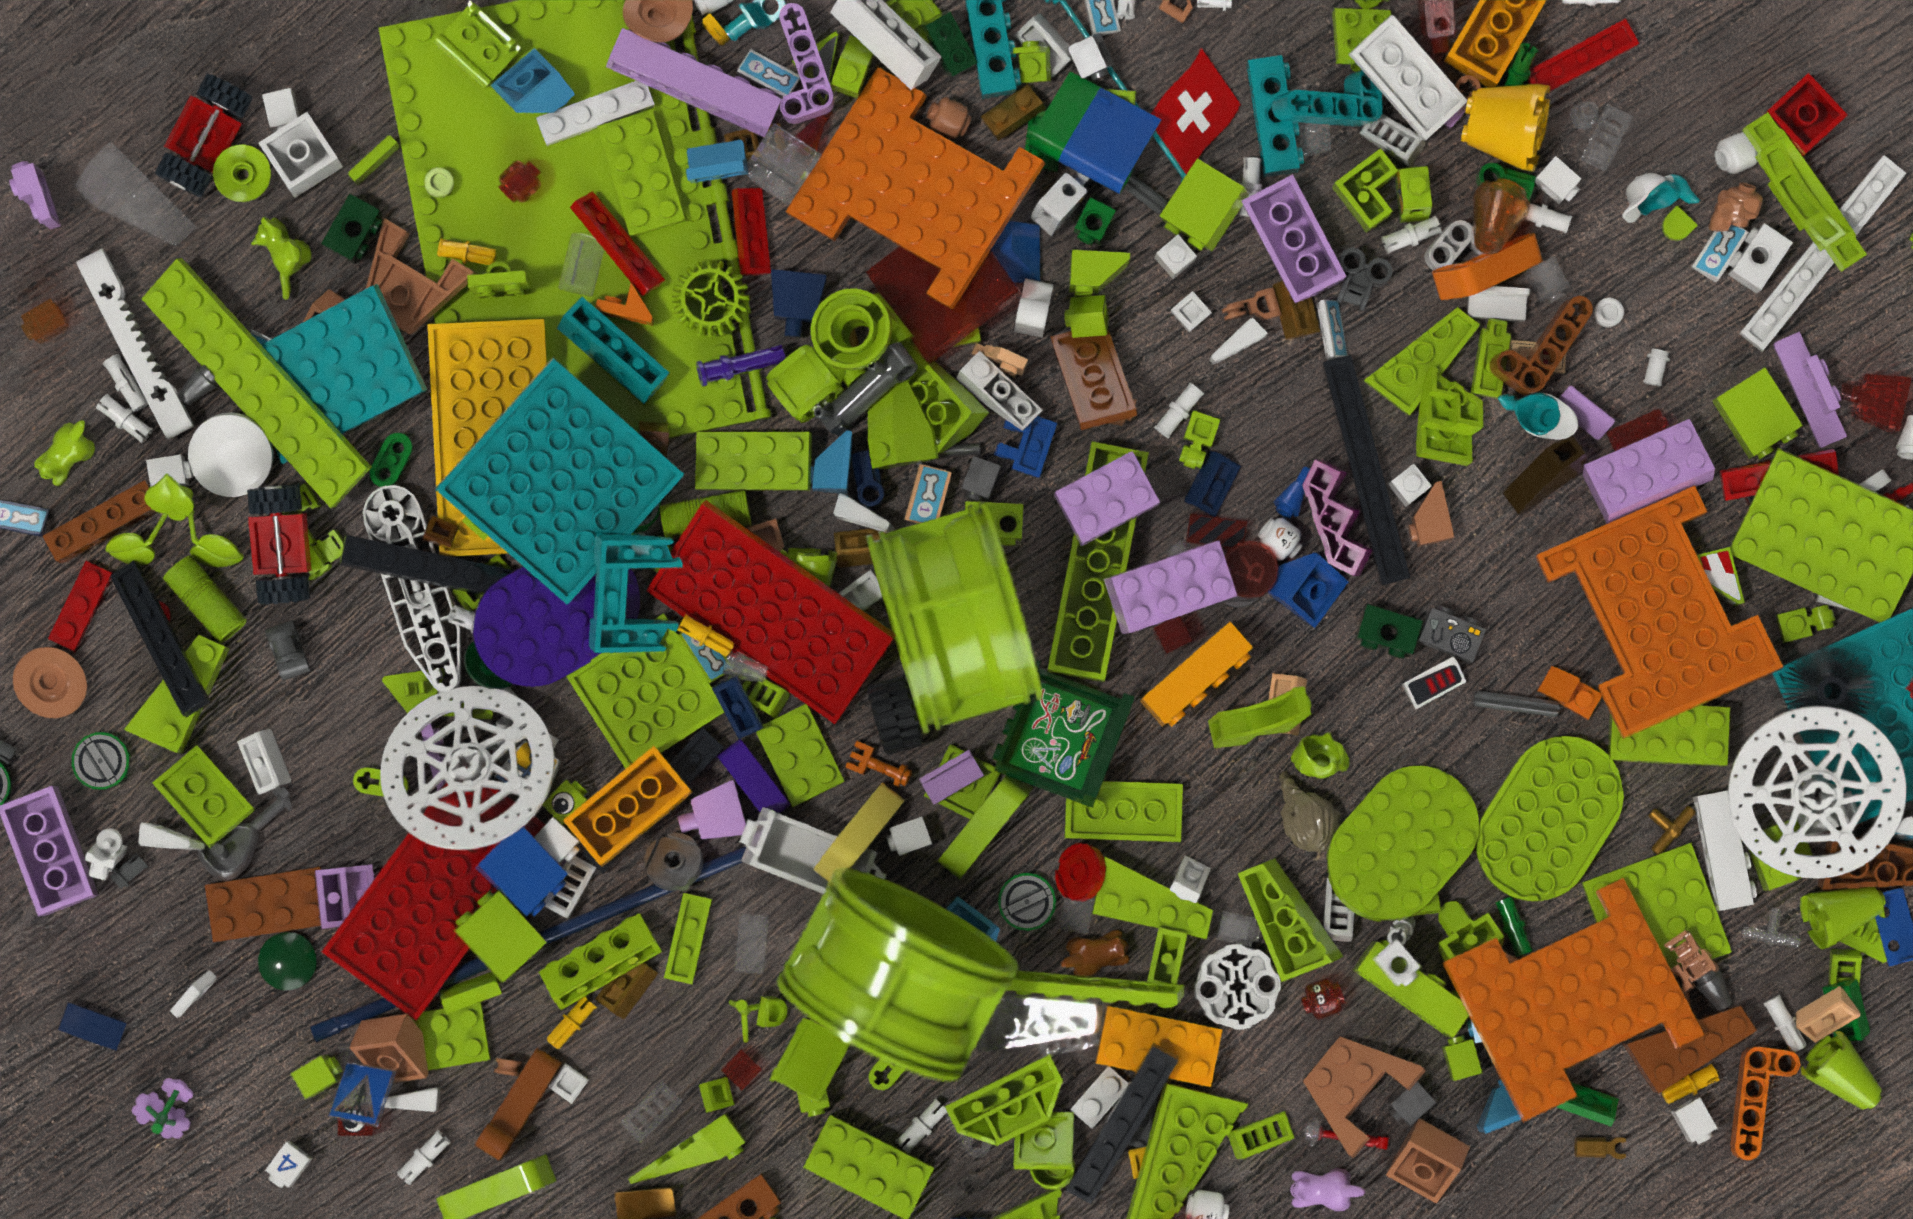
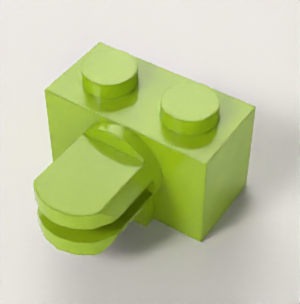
M1456 901L1447 902L1441 907L1438 921L1448 937L1439 942L1438 952L1444 961L1450 960L1496 937L1501 947L1503 946L1504 935L1489 913L1473 922L1463 906Z

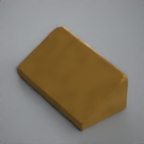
M1283 280L1273 284L1282 314L1280 320L1285 339H1294L1320 332L1312 297L1294 303Z
M870 528L834 532L837 567L873 564L866 536L871 534L874 541L879 540L878 532L880 531Z
M642 963L606 984L595 999L621 1019H625L658 973L647 964Z
M674 1186L614 1193L617 1219H650L676 1216Z

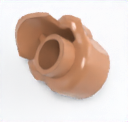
M1741 182L1739 186L1722 190L1718 194V202L1714 207L1715 211L1709 223V230L1715 232L1728 231L1730 225L1748 227L1750 220L1758 217L1763 202L1761 194L1755 191L1756 186Z

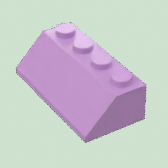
M1293 174L1241 201L1294 303L1318 295L1345 280L1347 276Z

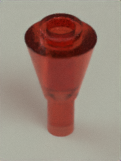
M832 111L816 117L814 121H811L791 139L795 152L803 157L816 155L824 126L831 117Z

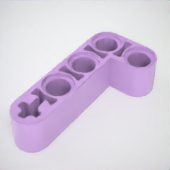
M788 3L780 10V22L804 89L784 96L780 103V110L787 122L798 124L829 113L834 107L835 100L805 11L799 4ZM794 13L797 17L800 28L796 32L792 22L789 20V14ZM801 39L810 42V47L803 52L795 49V44ZM815 66L820 70L817 77L810 79L804 76L806 68ZM819 93H825L829 96L828 102L821 106L816 105L813 102L814 97ZM790 103H799L802 106L801 111L796 115L788 114L786 108Z

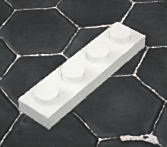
M634 81L563 107L554 113H547L536 117L546 146L598 128L597 126L650 109L655 107L648 86Z

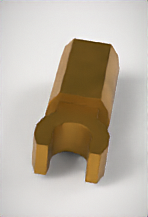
M1576 1137L1575 1157L1605 1158L1606 1154H1610L1613 1158L1624 1159L1626 1154H1618L1614 1148L1617 1143H1626V1139L1614 1137L1610 1141H1606L1605 1138Z

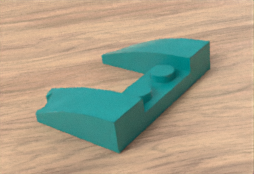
M596 534L594 563L597 565L594 618H590L589 647L594 653L663 652L667 649L660 642L667 629L674 632L677 631L679 625L677 621L625 618L628 568H681L683 566L680 557L672 558L667 546L674 543L671 538L645 535Z

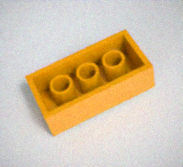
M1479 0L1444 62L1466 75L1473 76L1487 87H1496L1546 0Z
M1229 622L1148 692L1140 702L1162 727L1167 723L1172 727L1186 715L1183 709L1188 704L1194 708L1207 696V693L1204 691L1210 685L1217 688L1230 676L1226 672L1229 668L1234 666L1237 670L1252 656L1248 652L1253 647L1236 627Z
M653 746L563 821L597 863L603 867L693 792L658 749Z
M1106 1006L1095 1063L1136 1072L1151 1045L1155 1043L1179 1056V1061L1168 1077L1169 1079L1211 1087L1222 1029Z

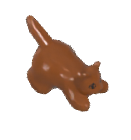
M1118 929L1112 930L1094 940L1076 937L1067 943L1066 950L1070 953V956L1061 962V966L1065 968L1073 967L1074 975L1092 977L1102 967L1128 964L1129 956L1125 954L1128 951L1129 945L1125 940L1121 939L1122 932Z

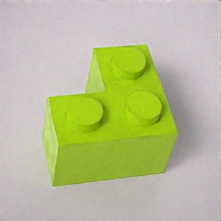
M1381 148L1337 180L1332 187L1366 233L1387 219L1393 212L1377 189L1395 177L1398 170Z

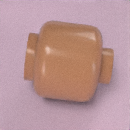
M948 97L942 98L938 103L933 102L926 115V118L930 119L929 127L932 131L952 140L958 136L962 137L971 121L967 106Z

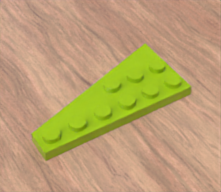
M1165 1082L1126 1219H1172L1175 1213L1180 1211L1183 1206L1182 1202L1189 1191L1194 1189L1215 1157L1217 1148L1224 1137L1229 1135L1234 1127L1232 1125L1241 1112H1244L1248 1104Z

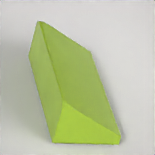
M492 972L440 990L441 1002L446 1013L502 994L499 981Z

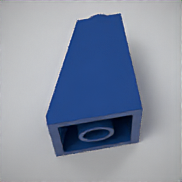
M524 827L503 839L475 867L524 917L529 913L535 916L546 905L543 899L550 892L555 896L567 884L563 879L568 874Z

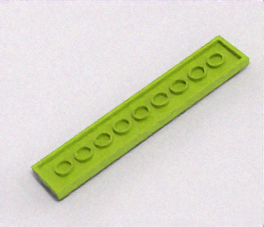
M177 258L141 298L201 366L205 365L215 376L214 380L250 419L260 426L267 439L330 508L336 507L372 468L183 258Z

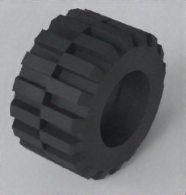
M902 676L868 685L867 694L884 752L887 755H892L922 746L923 737L907 681Z

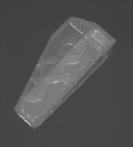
M111 141L88 163L74 185L95 208L119 218L175 247L197 227Z

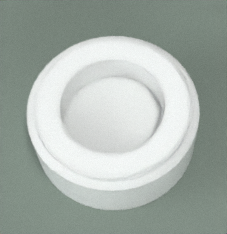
M1614 298L1602 299L1594 308L1596 322L1607 328L1616 326L1624 315L1622 304Z

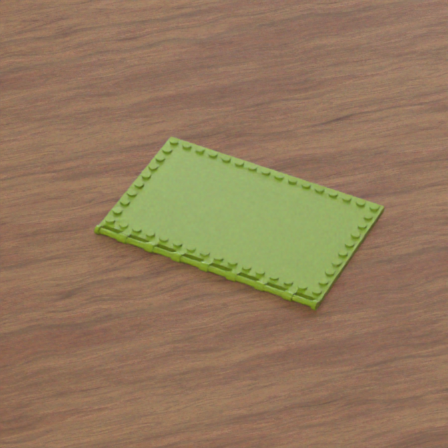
M518 0L480 8L522 47L521 52L492 83L534 48L559 72L575 93L563 107L636 81L606 67L621 29H629L623 20L622 13L625 0ZM461 12L378 28L426 277L438 283L452 259L437 256L439 241L443 238L461 243L470 241L471 245L495 249V262L506 263L512 271L525 270L530 278L531 290H524V295L507 296V292L495 293L493 298H478L477 294H472L467 284L434 314L435 324L545 319L547 363L552 358L556 359L637 432L639 430V421L668 423L669 438L772 418L769 408L767 409L760 375L762 368L733 375V378L728 381L720 379L708 382L707 386L704 387L700 384L696 361L701 360L704 363L717 360L721 355H728V357L736 356L732 332L728 326L723 327L725 336L721 337L718 329H713L714 336L709 338L708 329H704L703 335L699 337L697 336V326L691 332L686 330L690 322L689 320L683 324L678 322L679 317L684 314L683 312L679 314H674L673 308L680 305V303H673L671 297L680 295V293L673 291L672 288L673 285L683 286V283L677 277L678 275H683L686 278L689 277L685 269L686 267H691L695 273L698 271L696 262L700 261L702 268L706 269L707 260L711 259L714 269H717L719 261H726L727 267L733 266L735 269L731 275L732 278L740 274L737 240L733 238L727 207L729 197L726 184L722 182V179L710 180L711 186L703 188L702 182L691 183L687 180L686 169L689 168L687 149L718 144L715 128L711 126L708 112L696 107L700 130L692 132L687 103L649 86L648 88L655 107L639 112L643 113L649 110L654 112L686 220L685 222L631 237L665 279L658 288L644 296L638 292L654 319L653 326L605 316L670 372L663 385L643 404L557 329L564 314L581 297H584L594 307L596 306L597 299L604 300L605 296L619 298L622 300L621 304L626 305L631 284L629 279L570 208L576 200L593 191L629 235L598 128L546 146L536 117L547 113H516L491 87V84L484 89L434 43L435 39L448 28ZM692 16L685 31L677 38H683L685 53L693 55L699 62L694 40L696 30ZM674 40L664 42L670 46L671 50L676 52ZM444 168L451 173L454 186L449 195L443 198H436L427 192L425 177L430 170ZM514 170L519 174L521 172V178L528 179L529 181L527 182L532 188L523 189L520 186L521 179L514 180L511 176ZM712 205L716 206L722 242L714 244L707 206ZM454 259L477 274H486L489 266L469 261L463 264L462 260ZM498 269V270L494 271V273L507 272V271L504 270V269ZM713 276L697 280L690 288H706ZM720 281L719 293L724 296L722 281ZM714 288L712 292L702 297L706 300L707 309L709 305L711 306L719 301L715 298ZM687 297V308L691 314L699 319L702 305L700 302L693 300V298ZM749 301L740 303L748 307V312L742 313L738 311L737 313L743 318V322L739 323L745 354L756 351L749 314H751ZM716 309L712 312L708 321L722 319L730 310ZM746 373L749 374L756 411L747 413L740 377L741 374Z

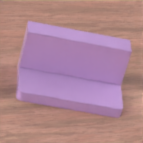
M967 750L921 777L919 781L931 802L935 805L984 775L973 758L971 751Z

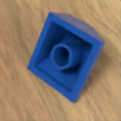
M1009 221L982 263L983 283H1024L1025 278L1040 281V225Z
M1315 552L1280 565L1276 581L1267 593L1303 621L1316 628L1349 581Z

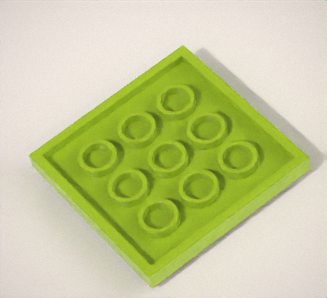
M664 613L654 619L669 621ZM667 629L660 644L667 648L663 652L601 653L593 658L590 663L566 676L625 769L653 746L660 753H663L725 713L711 685L682 643L678 634L670 629Z
M1692 843L1581 882L1597 923L1608 918V915L1596 891L1624 878L1670 969L1681 963L1677 962L1679 957L1674 950L1671 952L1664 944L1685 930H1689L1701 949H1707L1712 955L1711 959L1732 952ZM1683 939L1682 941L1674 945V948L1683 943L1684 941H1686V939Z

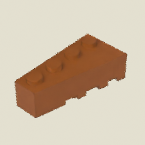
M1853 834L1856 839H1861L1863 837L1860 835ZM1827 841L1824 855L1839 852L1841 846L1837 841ZM1889 841L1878 855L1863 866L1839 876L1819 878L1817 886L1822 890L1913 886V846ZM1850 846L1851 852H1855L1854 847Z
M1732 1006L1697 1018L1696 1020L1704 1036L1677 1049L1666 1029L1622 1044L1653 1093L1659 1094L1757 1031L1741 1006Z

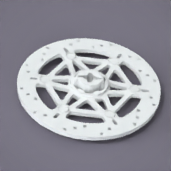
M482 686L459 687L450 691H443L429 697L409 711L389 737L381 762L380 779L383 795L395 819L405 830L419 840L447 849L465 850L485 847L517 832L540 809L550 790L554 776V748L550 734L540 716L532 707L515 695L503 690L487 689ZM475 708L491 710L506 716L514 723L507 729H502L473 718L472 711ZM447 713H455V720L426 741L416 739L418 734L432 721ZM467 727L471 741L461 744L462 728ZM478 727L497 735L478 743L474 729ZM455 731L453 747L434 745L446 735ZM524 738L528 740L532 754V768L528 779L518 776L516 743ZM505 741L492 755L489 754L487 748ZM508 750L510 751V772L495 764ZM435 752L446 754L442 762H439L427 755V753ZM407 756L417 758L419 791L412 796L407 795L403 779L404 762ZM425 763L440 770L428 784L425 783ZM495 772L507 779L508 782L503 783L489 779L492 773ZM442 780L447 782V787L430 794ZM483 787L501 790L486 802L480 804ZM457 791L461 806L458 808L441 802L439 799ZM474 791L473 807L468 808L464 793ZM510 793L520 796L514 805L502 815L489 822L481 823L480 815ZM431 805L462 817L463 825L460 827L443 825L427 818L421 812ZM471 827H474L473 833H471Z
M1809 706L1793 709L1770 719L1747 739L1740 749L1730 773L1728 801L1731 817L1737 832L1746 846L1760 860L1772 868L1789 875L1803 878H1829L1851 872L1863 866L1878 855L1889 843L1900 824L1904 812L1906 780L1901 761L1887 737L1871 722L1855 713L1840 708ZM1808 729H1828L1840 733L1835 743L1797 744L1793 738L1794 733ZM1854 730L1852 736L1848 737L1850 731ZM1779 732L1783 733V735L1785 736L1784 739L1780 738ZM1856 743H1861L1874 757L1881 772V781L1870 782L1851 752ZM1777 745L1782 754L1764 785H1752L1753 776L1759 762L1771 747ZM1829 750L1828 754L1817 766L1804 754V751ZM1837 753H1840L1841 756L1836 771L1832 772L1826 766ZM1794 754L1808 767L1801 773L1797 772L1792 756ZM1846 761L1851 762L1861 778L1860 781L1840 779ZM1787 762L1793 780L1773 784L1783 764ZM1832 779L1835 782V785L1828 783L1827 780L1830 781ZM1820 787L1822 792H1819L1818 797H1813L1812 793H1815L1816 788ZM1843 787L1863 789V793L1844 797ZM1791 789L1790 798L1771 796V792ZM1883 789H1891L1889 792H1882ZM1745 793H1752L1751 796H1743ZM1799 800L1805 802L1806 804L1802 806ZM1870 800H1882V805L1874 824L1861 839H1856L1852 831ZM1861 801L1850 822H1846L1841 805ZM1764 803L1783 832L1778 842L1770 839L1759 826L1753 812V804ZM1775 803L1794 806L1788 824H1784L1773 806ZM1836 812L1842 829L1837 830L1826 817ZM1802 813L1808 816V819L1798 831L1794 832L1793 829L1798 814ZM1817 819L1830 831V834L1805 835V832ZM1837 841L1841 846L1839 852L1821 856H1809L1794 852L1799 842ZM1850 846H1853L1854 849H1855V852H1851V850L1849 849V847H1850ZM1786 848L1784 854L1781 855L1782 849Z

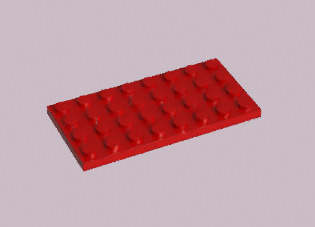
M707 500L701 504L670 552L672 558H681L683 566L681 568H660L646 590L682 617H685L687 614L707 627L713 626L712 630L734 642L733 653L833 724L838 722L896 636L894 632Z
M446 781L440 790L448 786ZM483 787L480 804H483L500 791ZM457 791L439 799L441 802L458 808L461 806ZM474 791L465 792L467 806L472 808ZM506 796L480 815L481 823L489 822L502 815L515 802ZM431 805L426 807L422 813L427 818L443 825L453 827L463 825L462 817ZM533 816L523 827L534 838L546 824ZM471 827V833H473L474 827ZM408 832L327 942L321 953L417 1021L469 949L464 941L454 932L458 927L455 921L466 911L472 914L478 909L480 905L477 901L488 891H491L493 894L498 891L475 867L501 841L475 849H447L430 845Z

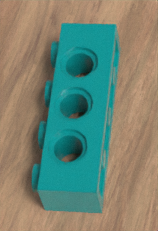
M965 0L974 56L978 62L976 63L982 100L1012 95L1016 92V86L1021 85L1019 69H1013L1011 58L1016 57V54H1013V48H1015L1014 40L1008 41L1006 30L1011 29L1009 12L1003 13L1002 2L1006 0ZM989 3L995 7L996 11L993 15L985 16L980 12L979 8L983 4ZM994 31L1000 35L1001 39L996 44H989L984 39L985 34ZM999 59L1004 62L1005 68L1001 72H994L989 67L990 62Z
M1282 55L1250 59L1247 61L1246 67L1260 157L1262 159L1263 176L1271 177L1297 173L1300 169L1299 164H1304L1302 147L1296 146L1295 136H1299L1298 122H1273L1268 117V112L1272 110L1273 100L1279 95L1290 92L1286 80L1291 79L1289 63H1283ZM1268 81L1275 82L1279 86V92L1276 94L1267 93L1264 89V84ZM1278 137L1284 138L1288 143V148L1279 151L1274 148L1272 141Z
M581 297L564 314L557 327L559 331L643 404L663 385L670 373L584 297Z

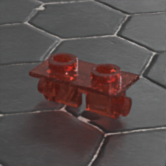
M1657 409L1611 429L1606 434L1614 451H1617L1667 429L1669 423L1665 415L1662 416L1660 410Z

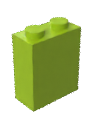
M1197 158L1159 217L1166 223L1164 228L1177 236L1182 233L1189 237L1187 242L1196 249L1202 251L1205 247L1212 252L1243 206L1241 201L1248 198L1250 194L1245 187Z
M1766 368L1761 369L1712 401L1749 459L1756 455L1759 460L1774 451L1771 445L1779 440L1783 444L1798 436L1796 430L1803 426Z
M488 891L477 901L480 905L478 909L472 914L466 911L455 921L458 927L454 932L500 982H504L547 942L500 891H496L494 894Z

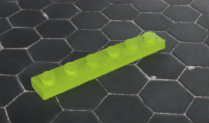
M1020 970L1012 976V982L1006 988V990L1016 991L1018 995L1044 993V996L1049 998L1066 995L1072 996L1075 1000L1100 998L1102 1002L1113 1003L1118 1000L1129 1001L1132 1005L1157 1003L1159 1007L1171 1008L1178 1005L1184 997V985Z

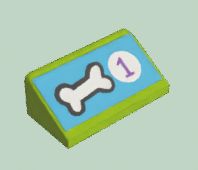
M682 632L678 634L709 684L734 669L726 656L721 655L704 644L700 646V642Z

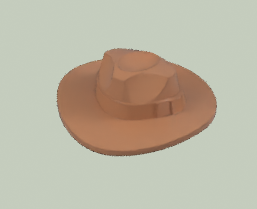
M625 0L622 11L623 20L632 32L644 39L653 42H668L679 37L689 25L692 17L693 2L692 0Z
M39 647L29 651L19 660L13 673V688L18 699L28 710L42 717H65L76 711L86 696L87 682L83 669L70 654L58 648Z

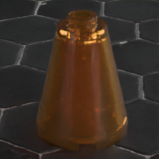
M1500 178L1495 182L1488 183L1489 180L1483 182L1476 189L1473 196L1474 244L1479 251L1485 254L1498 253L1525 221L1530 209V202H1528L1526 197V191L1517 183Z

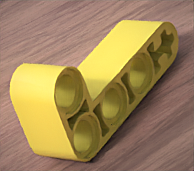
M882 782L831 844L813 870L829 882L832 880V874L837 868H852L901 807L905 799Z

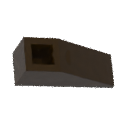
M1573 436L1557 440L1547 447L1502 494L1517 514L1520 515L1582 473L1584 465L1589 463L1587 455Z

